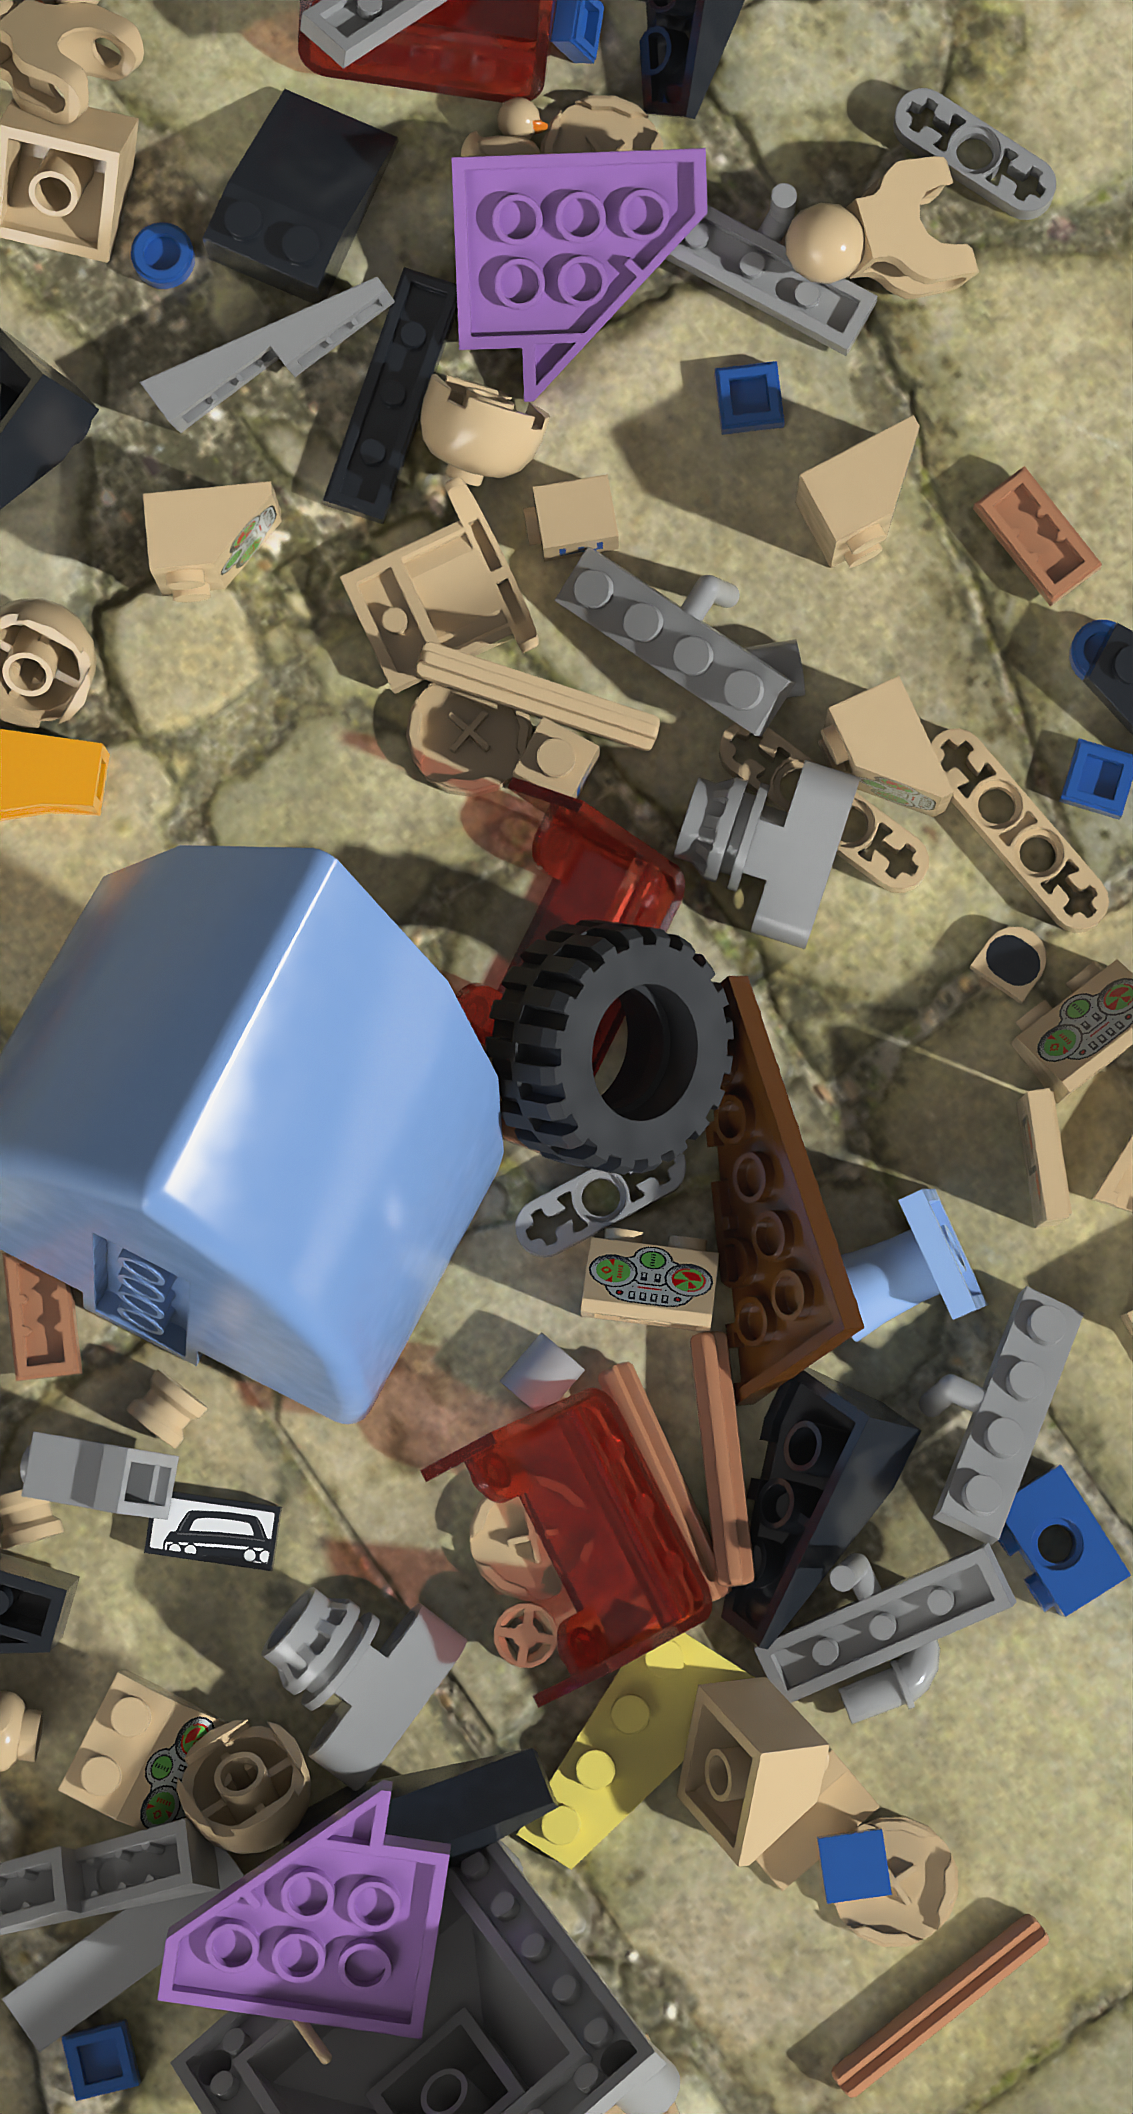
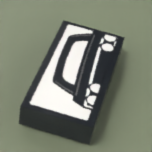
M173 1491L168 1520L149 1518L144 1553L273 1571L282 1507Z

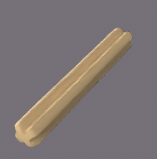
M426 642L417 659L416 675L419 678L541 718L545 717L551 721L642 751H649L658 735L660 719L655 715L433 642Z

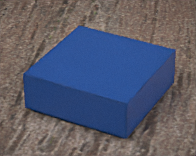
M557 0L551 42L573 63L594 64V60L597 57L603 19V3L600 0Z
M777 361L715 368L714 377L722 435L784 428L785 421Z
M1079 738L1076 742L1059 802L1120 820L1133 781V754Z
M882 1828L817 1837L827 1904L892 1895Z
M127 2019L67 2033L61 2037L76 2101L139 2086L142 2083Z

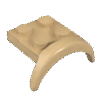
M455 477L445 483V489L459 521L340 576L394 694L425 680L416 675V663L420 651L426 642H433L473 656H477L515 638L522 654L536 648L539 644L535 624L503 552L466 483L459 477Z

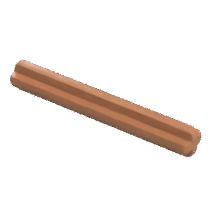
M702 1332L691 1337L690 1348L716 1577L720 1586H743L754 1582L756 1576L729 1341L725 1332Z
M629 1361L622 1362L602 1371L598 1375L599 1384L697 1602L701 1605L708 1604L726 1596L732 1591V1587L720 1586L717 1582L713 1542L633 1364Z
M1030 1914L1023 1915L836 2064L831 2071L836 2083L850 2098L857 2097L1045 1947L1050 1940L1047 1932L1034 1916Z

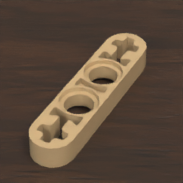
M734 722L724 731L720 740L719 758L723 768L732 777L747 780V788L757 795L761 784L758 778L765 774L766 768L751 758L746 760L743 765L734 760L737 748L731 742L736 737L746 742L754 735ZM768 727L762 737L756 736L761 740L758 749L759 753L772 764L777 752L782 753L788 759L776 767L770 780V789L766 802L776 809L789 812L791 803L782 796L780 791L782 778L789 772L795 770L802 771L805 760L816 762ZM855 793L851 808L861 812L865 817L867 831L858 841L843 842L840 840L836 854L889 892L905 893L914 890L923 881L929 868V855L925 845L916 836L865 798ZM878 827L883 828L889 833L882 840L881 845L895 854H899L904 848L914 854L910 862L912 868L916 870L914 875L910 876L907 873L901 872L896 878L889 876L886 871L890 862L876 850H874L871 861H867L859 855L871 845Z
M960 728L947 729L938 734L931 744L940 764L945 756L941 747L948 744L950 748L957 750L965 746L970 751L965 763L973 775L977 778L983 768H986L992 775L979 782L970 796L966 798L959 789L966 787L969 780L956 767L948 772L944 771L954 791L950 801L1058 926L1073 933L1087 932L1096 927L1106 915L1109 906L1108 892L1101 880L974 734ZM989 790L1004 791L1014 802L1013 816L1010 820L1001 824L986 821L979 812V798ZM1038 837L1045 839L1054 848L1056 858L1054 865L1044 872H1034L1023 865L1020 860L1019 851L1021 845L1030 838ZM1065 864H1069L1075 871V873L1068 875L1064 880L1077 894L1087 889L1094 896V899L1089 904L1090 911L1094 915L1086 918L1081 912L1074 914L1072 917L1065 912L1063 908L1068 903L1069 898L1058 884L1051 894H1048L1041 886L1055 879Z

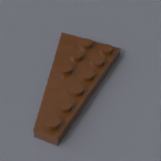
M727 976L720 983L729 1003L723 1007L725 1017H730L733 1023L734 1039H728L727 1055L733 1056L731 1072L730 1074L723 1075L720 1089L725 1091L719 1108L713 1110L714 1121L709 1122L705 1132L707 1147H717L720 1181L711 1182L717 1249L719 1253L718 1259L721 1282L726 1287L732 1288L735 1322L725 1324L729 1348H738L741 1382L733 1383L736 1406L754 1405L861 1331L865 1326L749 977Z

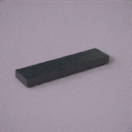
M406 267L403 268L393 296L395 302L390 305L323 498L325 506L380 524H384L420 420L423 399L431 375L436 374L458 310L457 284Z

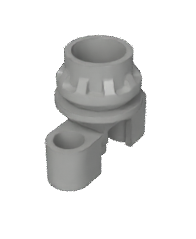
M805 760L789 812L765 805L770 789L768 784L761 782L757 795L745 792L748 784L747 780L735 777L716 783L699 777L682 825L674 858L692 863L703 879L716 883L720 872L731 875L727 889L735 892L738 889L743 873L767 880L751 932L805 949L860 777Z
M311 1587L293 1603L278 1622L263 1647L262 1656L277 1667L283 1687L293 1695L305 1690L301 1704L310 1711L320 1707L333 1694L342 1700L315 1737L307 1755L353 1791H357L373 1776L463 1652L467 1638L419 1603L406 1614L381 1649L377 1651L370 1644L378 1630L379 1618L368 1612L358 1619L360 1608L350 1599L327 1598L316 1588Z

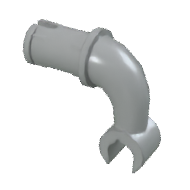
M938 1639L903 1654L898 1660H891V1668L839 1688L838 1691L851 1723L855 1724L904 1704L907 1705L908 1709L914 1708V1702L928 1691L938 1672L940 1656Z

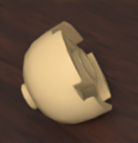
M432 374L423 399L420 420L423 440L433 455L448 464L445 475L452 479L459 477L469 485L481 486L484 476L495 478L508 477L520 472L534 458L543 440L550 419L549 413L531 403L528 404L526 413H521L513 409L515 403L511 401L512 395L448 375L444 382L437 374Z
M23 598L0 606L1 720L24 728H39L41 721H53L60 718L58 723L60 724L70 720L85 704L96 671L97 660L94 642L79 617L65 606L44 598Z
M247 1719L233 1720L210 1730L190 1748L184 1758L188 1767L183 1774L182 1783L178 1778L176 1790L187 1818L213 1846L240 1854L266 1851L281 1844L289 1835L297 1830L306 1814L310 1803L312 1784L309 1770L295 1738L280 1725L268 1722L270 1726L268 1728L264 1726H250Z

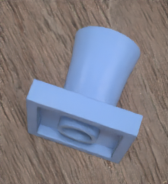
M921 1189L898 1200L911 1227L910 1230L865 1248L841 1254L865 1328L852 1336L855 1342L860 1341L892 1318L939 1294L942 1295L953 1320L988 1305L936 1189Z

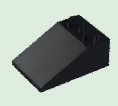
M284 89L229 179L202 239L208 258L312 304L327 299L398 144V137Z

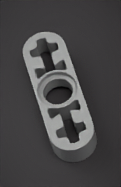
M928 88L914 89L900 99L896 107L893 127L898 141L904 147L921 158L944 157L947 160L953 179L1016 219H1035L1047 211L1056 190V177L1052 168L1045 161L935 90ZM925 108L931 109L934 112L933 125L948 134L951 123L959 126L951 135L945 152L937 148L942 139L940 133L927 126L922 128L919 133L910 128L913 117L908 113L909 111L921 114ZM968 139L982 140L990 147L992 160L982 169L973 170L966 168L958 160L956 153L958 146ZM1004 156L1012 160L1008 165L1007 174L1021 182H1024L1029 175L1039 180L1036 191L1041 195L1040 198L1030 194L1024 201L1017 199L1014 196L1017 185L1003 174L998 186L989 182L998 173Z
M683 1153L674 1158L675 1164L668 1169L669 1182L660 1185L653 1177L636 1185V1188L644 1197L635 1202L630 1201L628 1186L619 1174L594 1169L529 1202L521 1209L516 1219V1235L521 1246L527 1252L537 1257L546 1258L558 1255L603 1231L605 1228L670 1195L679 1188L685 1177L686 1161ZM629 1171L630 1176L635 1174V1172ZM603 1179L610 1181L619 1191L620 1201L618 1207L609 1215L595 1216L589 1213L582 1203V1193L585 1187L594 1180ZM570 1193L576 1214L588 1227L579 1232H574L573 1223L570 1220L555 1230L558 1240L554 1244L547 1246L542 1238L531 1241L526 1233L534 1226L531 1216L535 1212L542 1210L547 1218H552L566 1211V1208L558 1199Z

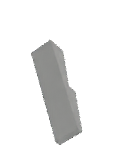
M375 277L143 380L140 383L169 423L182 433L278 359L283 362L294 377H297L395 301L380 279Z
M181 1819L78 1849L59 1846L0 1863V1935L220 1890L215 1846L194 1827L189 1819Z
M215 1847L220 1890L124 1909L2 1998L39 2052L163 1963L169 1927L244 1876L225 1849Z

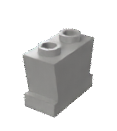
M33 1431L31 1445L24 1451L20 1465V1475L24 1482L21 1496L117 1514L168 1520L179 1456Z

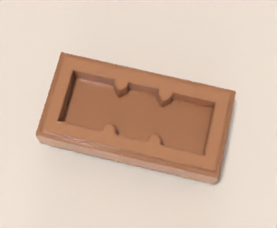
M1025 466L974 504V511L1050 607L1100 570L1102 563Z
M2 1253L16 1381L82 1374L73 1287L8 1253Z

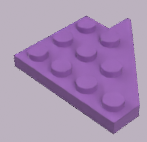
M706 148L452 157L459 350L522 348L524 402L534 401L707 214Z
M382 1780L169 1927L165 1942L157 2000L422 2039L451 1844L385 1834L393 1781Z

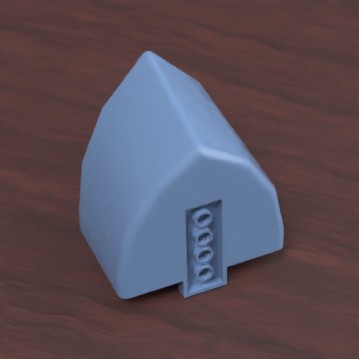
M180 845L105 875L69 933L0 1053V1250L82 1291L84 1309L195 1366L199 1363L202 1355L205 1354L338 1423L355 1424L369 1414L499 1170L504 1146L498 1076L448 980L347 869L327 852L316 848Z

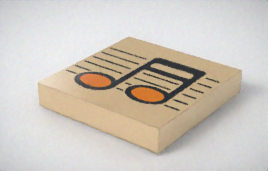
M1050 1088L1027 1091L1016 1102L1035 1229L1057 1226L1072 1214L1054 1092L1050 1091Z

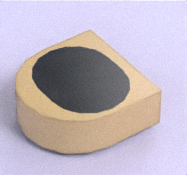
M1007 927L997 931L987 941L969 968L1022 1004L1042 976L1046 967L1047 952L1042 940L1034 932L1023 927Z

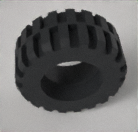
M594 919L580 920L575 925L565 923L550 930L545 935L546 941L537 939L520 955L524 961L521 966L513 965L501 982V985L506 988L501 1000L495 999L493 1001L488 1017L494 1019L492 1036H485V1053L487 1057L492 1058V1066L498 1076L499 1095L502 1099L500 1101L501 1116L507 1126L516 1127L514 1132L517 1139L531 1150L540 1151L542 1157L553 1161L624 1175L629 1171L643 1173L654 1170L662 1164V1161L670 1162L688 1148L685 1142L687 1139L696 1140L709 1125V1121L706 1119L710 1109L716 1110L719 1108L725 1091L721 1090L720 1086L723 1075L730 1074L733 1056L727 1055L728 1039H734L732 1020L724 1015L723 1007L729 1004L721 983L711 981L716 975L713 968L702 954L695 953L696 951L691 943L679 935L667 934L663 929ZM619 998L627 1022L626 1053L615 1080L600 1095L592 1068L593 1043L598 1025L604 1013L613 1001Z

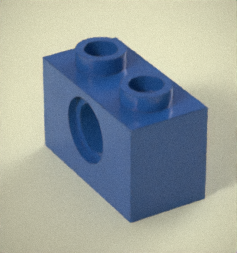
M1061 1464L1054 1465L1018 1488L998 1542L1009 1557L1019 1551L1032 1574L1023 1580L1044 1612L1054 1607L1059 1616L1067 1617L1131 1576ZM1051 1525L1063 1527L1069 1533L1072 1542L1071 1551L1068 1556L1057 1563L1045 1560L1038 1549V1538L1041 1532Z

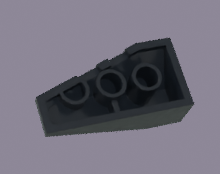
M639 0L646 2L647 31L639 41L644 112L653 116L695 119L745 0Z
M0 328V510L62 462L71 448L85 438L91 427L92 419L99 411L74 383L2 328Z
M809 1367L781 1385L770 1404L762 1425L759 1440L767 1441L768 1445L760 1479L751 1477L747 1499L755 1500L750 1533L756 1577L754 1582L750 1584L732 1587V1591L725 1596L721 1618L757 1647L769 1649L894 1489L922 1430L883 1402Z
M533 1748L370 1781L357 1791H353L346 1786L308 1807L297 1830L283 1841L281 1850L382 1780L393 1781L385 1834L451 1844L448 1868L559 1806L538 1752Z

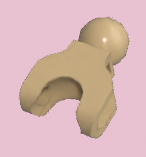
M0 0V79L6 81L11 86L12 97L21 110L55 124H70L88 109L89 91L87 76L114 82L120 81L139 67L143 61L144 48L138 28L126 18L98 5L81 2L52 5L43 4L35 0H24L17 5V2L14 0ZM100 37L108 39L119 49L120 54L97 43L96 40ZM58 88L64 95V98L58 93Z
M933 156L896 162L863 193L861 198H856L846 208L839 204L821 202L801 210L791 221L785 237L786 255L792 267L801 276L815 283L831 284L846 277L850 279L869 277L878 281L886 290L904 299H916L955 290L979 273L973 249L968 244L941 243L927 233L920 220V205L930 203L939 196L946 185L953 183L947 160L944 157Z

